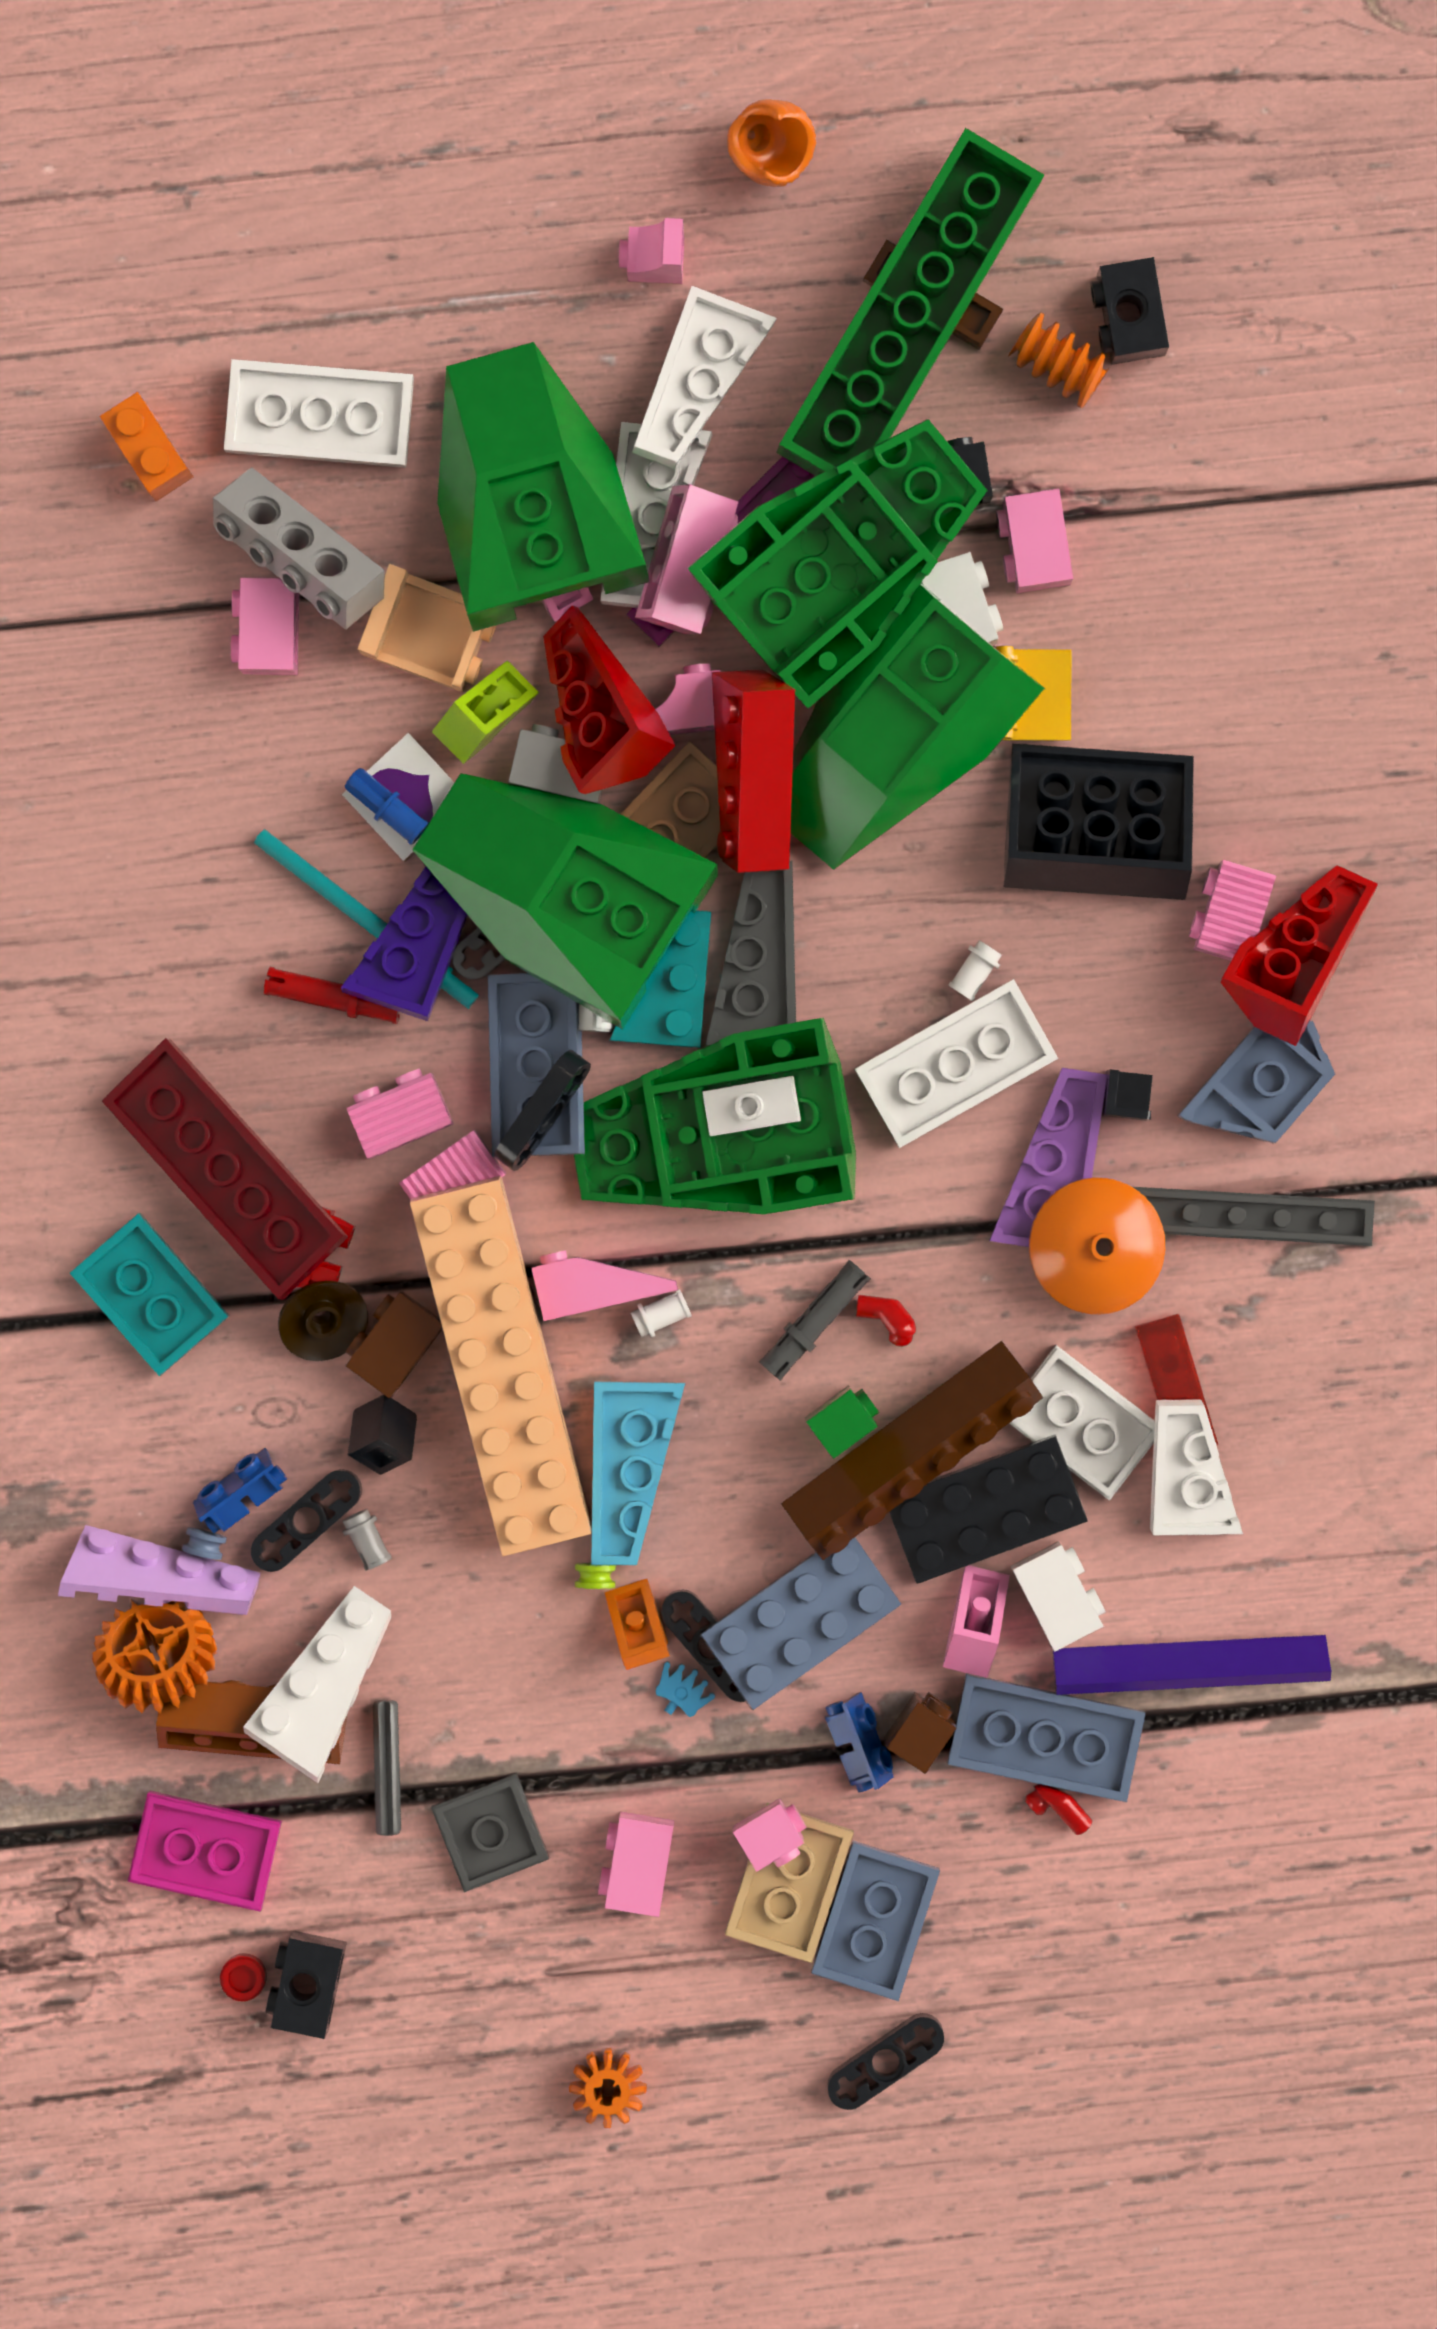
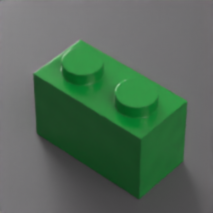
M848 1385L806 1416L805 1420L834 1459L878 1427L872 1417L877 1415L879 1411L863 1389L854 1393Z

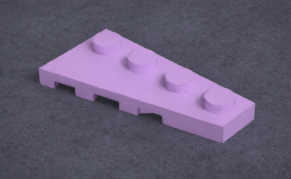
M85 1525L61 1579L58 1596L74 1598L75 1591L98 1593L97 1600L117 1602V1597L120 1595L144 1598V1605L163 1607V1603L180 1601L185 1602L187 1609L247 1615L257 1590L261 1573Z

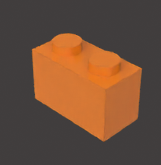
M138 392L99 416L155 501H158L194 478L147 403Z

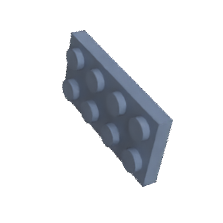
M529 973L488 975L492 1157H495V1151L499 1143L557 1060L568 1050H573L582 1057V1031L578 1030L579 1003ZM583 1083L531 1156L585 1154Z
M853 1538L843 1550L831 1554L825 1560H822L815 1552L700 1633V1636L751 1710H754L902 1604L858 1540Z
M966 1673L955 1722L956 1730L953 1733L947 1763L952 1766L1127 1802L1146 1713L1142 1710L1067 1694L1056 1695V1692Z

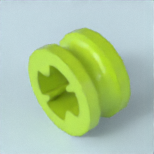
M575 1564V1570L580 1573V1578L575 1581L576 1588H615V1581L611 1579L610 1575L616 1570V1565Z

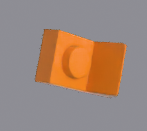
M647 1578L604 1592L621 1658L626 1670L670 1656L667 1647V1636Z

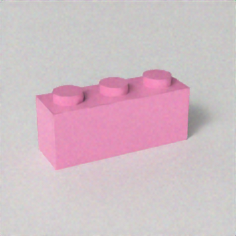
M690 484L672 486L648 570L650 582L644 584L635 618L682 634H701L702 628L708 624L711 618L713 604L687 568L738 524V516L735 514L738 501Z

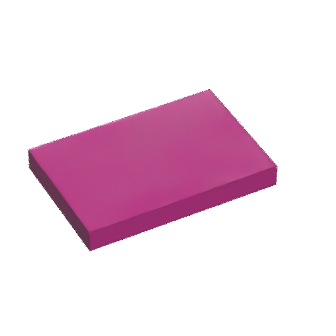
M149 1791L128 1882L261 1912L282 1821Z

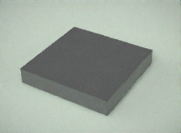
M517 1773L452 1797L431 1807L464 1892L539 1864L550 1858Z

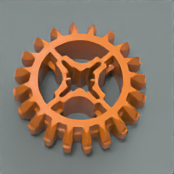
M131 1599L130 1609L126 1612L115 1608V1622L102 1621L103 1634L95 1636L94 1645L96 1651L92 1653V1661L96 1668L95 1674L99 1684L103 1685L106 1694L112 1700L117 1698L120 1705L125 1709L134 1704L136 1709L143 1714L147 1707L153 1704L154 1709L161 1714L164 1703L171 1702L179 1708L180 1697L187 1695L195 1699L196 1690L194 1685H207L208 1676L206 1672L215 1670L213 1656L217 1654V1645L212 1636L214 1632L211 1624L205 1620L200 1610L187 1609L185 1602L178 1601L175 1603L171 1601L163 1603L162 1607L138 1605L137 1602ZM151 1645L154 1646L156 1653H158L159 1661H156L153 1653H151L149 1648Z

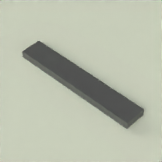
M1133 1187L1144 1195L1156 1210L1161 1220L1164 1234L1372 1246L1375 1204L1373 1200Z

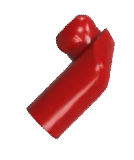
M858 1295L856 1317L881 1320L889 1331V1341L895 1346L903 1347L912 1342L913 1334L916 1332L915 1321L900 1301L892 1298Z
M1037 1784L1033 1786L1035 1790L1025 1797V1802L1036 1815H1043L1051 1807L1075 1835L1083 1834L1092 1825V1819L1072 1796L1054 1787Z

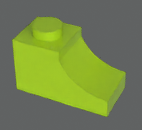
M507 660L457 699L433 729L432 733L464 764L487 746L519 712L534 700L539 692Z

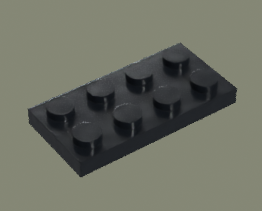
M1056 1434L937 1477L926 1484L919 1494L913 1498L906 1499L889 1512L917 1584L1088 1522Z

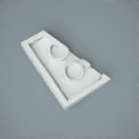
M1201 1399L1156 1400L1150 1530L1153 1535L1243 1534L1233 1505L1228 1482L1220 1462L1219 1452L1207 1412Z

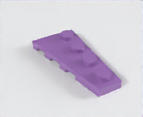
M1061 1068L989 1241L1029 1247L1030 1230L1035 1216L1043 1203L1055 1191L1068 1183L1084 1178H1092L1107 1074Z

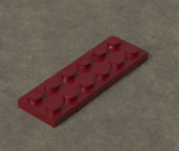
M165 1038L102 1100L104 1105L277 1299L284 1300L348 1238L347 1234L171 1039Z

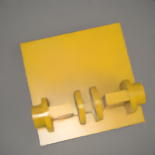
M996 646L995 648L1006 658L1013 660L1045 688L1003 740L1071 741L1072 650L1014 649L1013 646Z

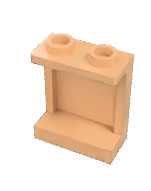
M389 564L384 578V599L373 607L358 646V651L363 656L463 693L467 683L474 685L483 662V659L478 658L477 654L483 640L491 641L496 626L473 632L461 593L410 575L407 570Z

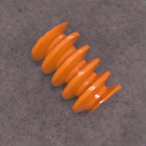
M1040 312L1026 326L1008 357L1019 351L1016 362L1019 368H1023L1031 361H1034L1032 377L1038 378L1046 371H1049L1047 380L1049 388H1053L1061 381H1064L1062 391L1064 398H1069L1079 391L1077 406L1084 408L1109 368L1107 370L1103 369L1106 354L1101 352L1093 359H1088L1090 349L1088 342L1076 350L1073 349L1075 334L1070 332L1059 340L1057 336L1060 324L1055 322L1044 330L1042 325L1045 314Z

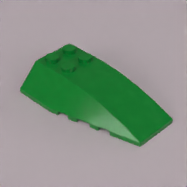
M926 419L757 506L687 569L713 603L781 681L795 689V696L808 709L878 648L887 635L888 629L898 615L902 614L911 601L910 598L923 579L930 574L937 564L939 556L949 542L953 541L988 490L931 421Z
M824 1018L731 1034L712 1045L696 1050L664 1067L648 1072L640 1078L583 1102L585 1154L574 1155L581 1200L766 1215L855 1199L856 1149L841 1062ZM794 1076L801 1121L717 1136L709 1135L702 1091Z

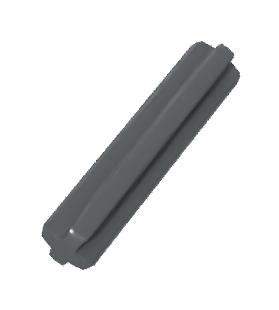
M378 1700L373 1704L376 1833L382 1836H393L401 1831L398 1703L394 1700Z

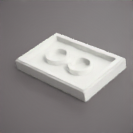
M1055 1345L1030 1377L1044 1398L1037 1402L1026 1415L1017 1417L1009 1424L1032 1442L1056 1434L1069 1470L1110 1501L1154 1444L1155 1421Z

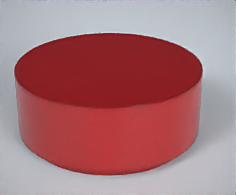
M247 1953L231 1957L225 1963L220 1973V1984L224 1993L231 1999L241 2002L257 1997L267 1981V1972L262 1961L256 1956Z

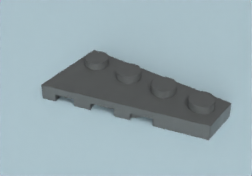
M792 861L789 863V869L744 872L706 1046L712 1045L734 1033L796 1022Z

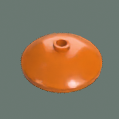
M1084 1178L1061 1187L1040 1207L1030 1230L1029 1257L1037 1280L1054 1300L1071 1310L1081 1313L1109 1314L1133 1305L1154 1285L1164 1262L1165 1234L1156 1210L1138 1190L1114 1179ZM1101 1238H1106L1110 1242V1251L1106 1255L1101 1256L1096 1251V1243Z

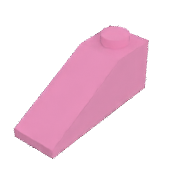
M566 1250L539 1256L541 1265L532 1267L543 1321L678 1290L675 1280L580 1257L568 1259Z

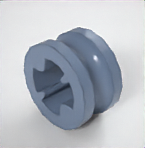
M187 1528L186 1534L189 1535L190 1539L187 1544H183L182 1551L208 1559H222L223 1554L219 1551V1547L221 1544L226 1543V1536L218 1533L214 1534L203 1529Z

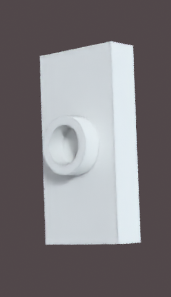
M794 1076L702 1091L710 1136L801 1121Z

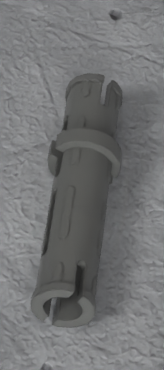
M848 1260L838 1275L823 1289L806 1311L793 1324L789 1322L785 1326L784 1330L786 1332L759 1363L781 1381L806 1351L811 1352L816 1347L814 1342L820 1334L834 1321L871 1278L852 1261Z

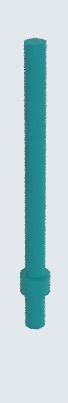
M263 829L254 841L255 845L374 937H379L387 925L385 921L266 829ZM449 966L441 989L467 1009H470L478 999L479 994L452 974L454 969Z

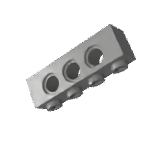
M252 467L213 497V524L218 534L223 539L233 541L245 550L255 564L268 568L282 580L283 584L291 592L300 593L314 604L317 611L326 619H333L344 629H347L384 599L385 570Z

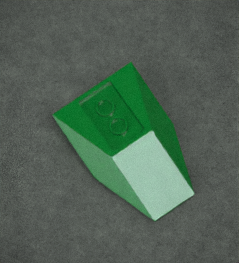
M531 342L446 366L437 504L473 632L517 620L515 607L600 583L603 584L605 594L650 582L614 455L536 344Z
M462 773L458 776L413 848V852L505 960L622 1030L646 993V982L690 912L695 914L718 877L716 863L602 804Z

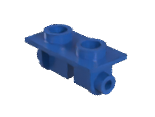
M266 1448L257 1454H249L236 1464L232 1473L220 1482L213 1481L207 1484L199 1492L197 1499L193 1501L197 1517L200 1522L204 1520L214 1534L220 1529L225 1532L250 1513L247 1506L241 1501L242 1498L247 1495L258 1507L283 1489L281 1484L287 1480V1477L278 1465H273Z
M862 1692L857 1693L845 1703L838 1701L826 1706L828 1715L824 1718L836 1747L851 1742L854 1749L840 1755L850 1785H855L858 1793L873 1787L874 1790H877L894 1778L892 1757L888 1749L881 1744L876 1731L877 1721L872 1707L865 1702Z

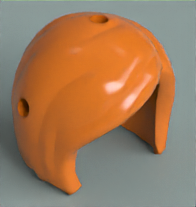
M772 99L758 100L745 107L743 112L730 125L727 135L728 152L738 169L752 181L770 187H784L798 179L799 175L809 165L810 160L813 159L817 142L814 126L804 110L791 102Z

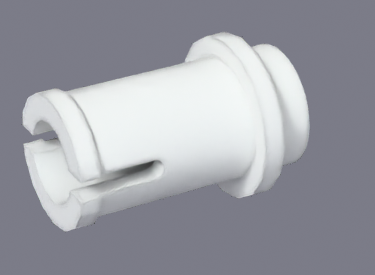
M980 940L975 947L969 946L970 955L952 982L950 981L948 986L971 1001L975 999V995L994 967L999 969L1001 966L997 962L1002 955Z
M680 1289L644 1307L641 1303L637 1304L638 1309L631 1312L641 1338L648 1334L653 1338L656 1336L655 1331L692 1316Z

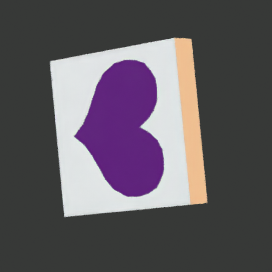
M409 733L366 771L391 793L396 791L400 793L399 799L428 822L431 821L455 783ZM346 790L342 794L404 862L414 854L413 848L419 838L414 844L410 845L405 838L382 819L377 822L374 819L376 814Z

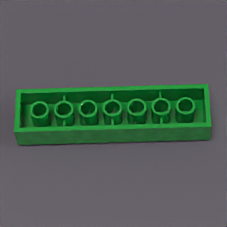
M964 129L779 443L777 454L817 476L892 437L1036 193L1044 177L1043 173L971 130Z

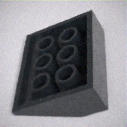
M1012 743L1003 887L1186 900L1192 873L1194 756Z

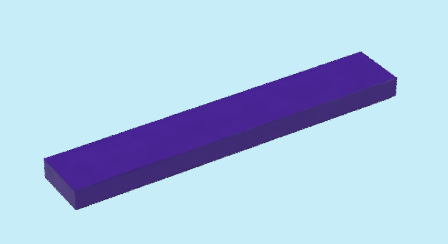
M1326 1635L1061 1648L1057 1651L1053 1650L1056 1695L1331 1681L1332 1672Z

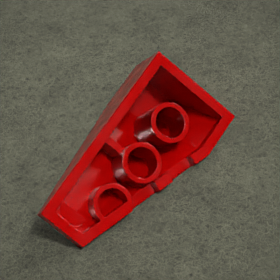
M572 605L545 633L543 639L550 683L557 686L560 707L555 709L556 723L563 725L566 744L560 746L562 761L577 790L586 795L646 777L676 745L658 712L580 609Z
M1336 865L1303 892L1295 904L1283 914L1279 912L1269 921L1266 928L1255 937L1250 936L1239 946L1221 979V984L1254 1027L1294 1046L1298 1044L1377 889L1378 883Z

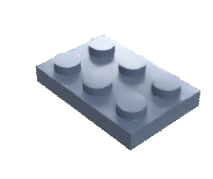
M853 1840L811 1973L899 2001L938 1880L940 1868Z

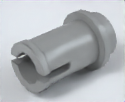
M367 1509L359 1511L343 1520L346 1527L343 1530L344 1536L350 1535L364 1564L365 1571L373 1569L392 1558L374 1524L377 1520L376 1516H370Z

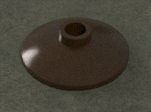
M337 1281L315 1282L299 1289L285 1302L278 1318L279 1335L285 1347L302 1359L310 1361L334 1359L345 1354L347 1348L361 1330L365 1333L368 1325V1309L363 1297L353 1287ZM321 1311H326L324 1314L320 1316H314L315 1314Z

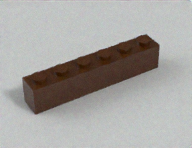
M1000 1341L787 1498L781 1505L820 1558L825 1560L831 1554L843 1550L850 1540L869 1526H874L881 1522L888 1512L903 1501L919 1494L926 1484L941 1473L953 1469L960 1459L979 1445L991 1441L998 1431L1014 1419L1026 1415L1044 1397L1005 1344Z

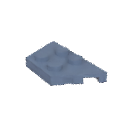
M1309 1021L1296 1046L1253 1027L1177 1116L1191 1123L1272 1144L1276 1143L1335 1075L1328 1055L1324 1053L1320 1044V1036L1314 1022Z

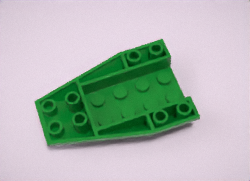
M922 583L910 598L911 601L902 614L898 615L888 629L887 635L878 648L817 701L793 751L790 833L833 870L986 760L1045 689L1013 660L1006 658L941 603V599Z

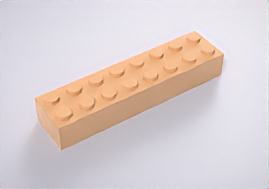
M501 1176L412 1198L410 1205L502 1557L590 1535L592 1523Z

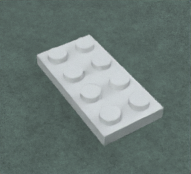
M231 359L224 451L234 454L406 468L414 376L413 374Z
M1013 979L855 1068V1071L897 1146L901 1148L1059 1058Z

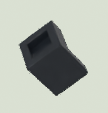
M1114 1069L1106 1070L1108 1076L1101 1116L1144 1121L1151 1120L1152 1111L1149 1110L1153 1075L1120 1072Z
M385 1395L356 1408L353 1412L348 1456L379 1475L412 1460L417 1423L416 1413Z

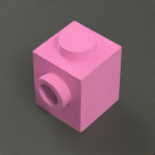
M779 1798L733 1826V1834L757 1872L772 1862L777 1867H780L796 1858L800 1854L797 1847L804 1844L801 1831L807 1827L796 1807L792 1804L786 1808Z

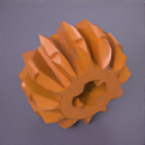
M605 2048L603 2062L599 2061L595 2053H588L586 2060L590 2069L577 2064L574 2067L573 2073L581 2081H574L569 2085L570 2093L582 2095L573 2102L575 2111L583 2110L589 2106L590 2109L586 2116V2122L592 2124L597 2115L601 2114L604 2115V2128H611L612 2115L614 2114L617 2115L623 2124L628 2123L630 2116L626 2107L639 2112L642 2109L643 2103L634 2095H642L647 2092L646 2083L634 2081L643 2073L641 2065L626 2069L630 2060V2054L627 2052L620 2056L618 2062L612 2061V2048ZM603 2079L613 2080V2087L619 2085L620 2088L614 2089L613 2096H603V2089L597 2091L596 2088L602 2087Z

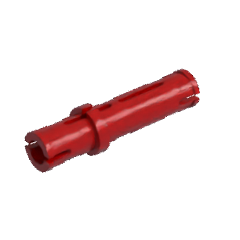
M269 967L267 977H269V980L265 979L264 995H272L347 1012V1017L357 1019L358 1015L398 1024L400 1019L398 1011L343 993L341 990L342 983L283 971L275 967Z

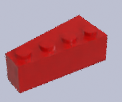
M763 669L712 672L720 832L717 837L719 856L722 862L737 873L789 869L795 689Z

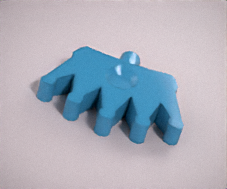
M667 1661L664 1663L660 1683L656 1687V1695L670 1700L664 1709L668 1714L672 1715L677 1706H679L688 1717H692L696 1714L697 1710L715 1698V1693L711 1692L709 1696L701 1697L704 1688L708 1685L706 1679L702 1680L701 1684L693 1687L695 1677L698 1675L697 1669H693L692 1673L682 1680V1671L685 1669V1665L682 1663L679 1664L678 1669L669 1677L668 1669L671 1664Z

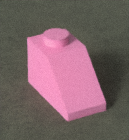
M970 1565L965 1566L949 1630L943 1663L944 1668L985 1678L988 1677L999 1644L1010 1575Z

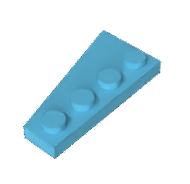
M594 1381L591 1565H637L685 1383Z

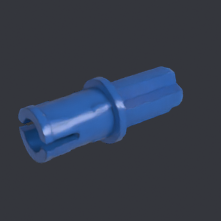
M357 769L346 781L345 789L376 814L374 819L377 822L382 819L405 838L410 845L417 841L428 826L429 822L422 819L399 799L400 793L397 791L391 793L364 769Z

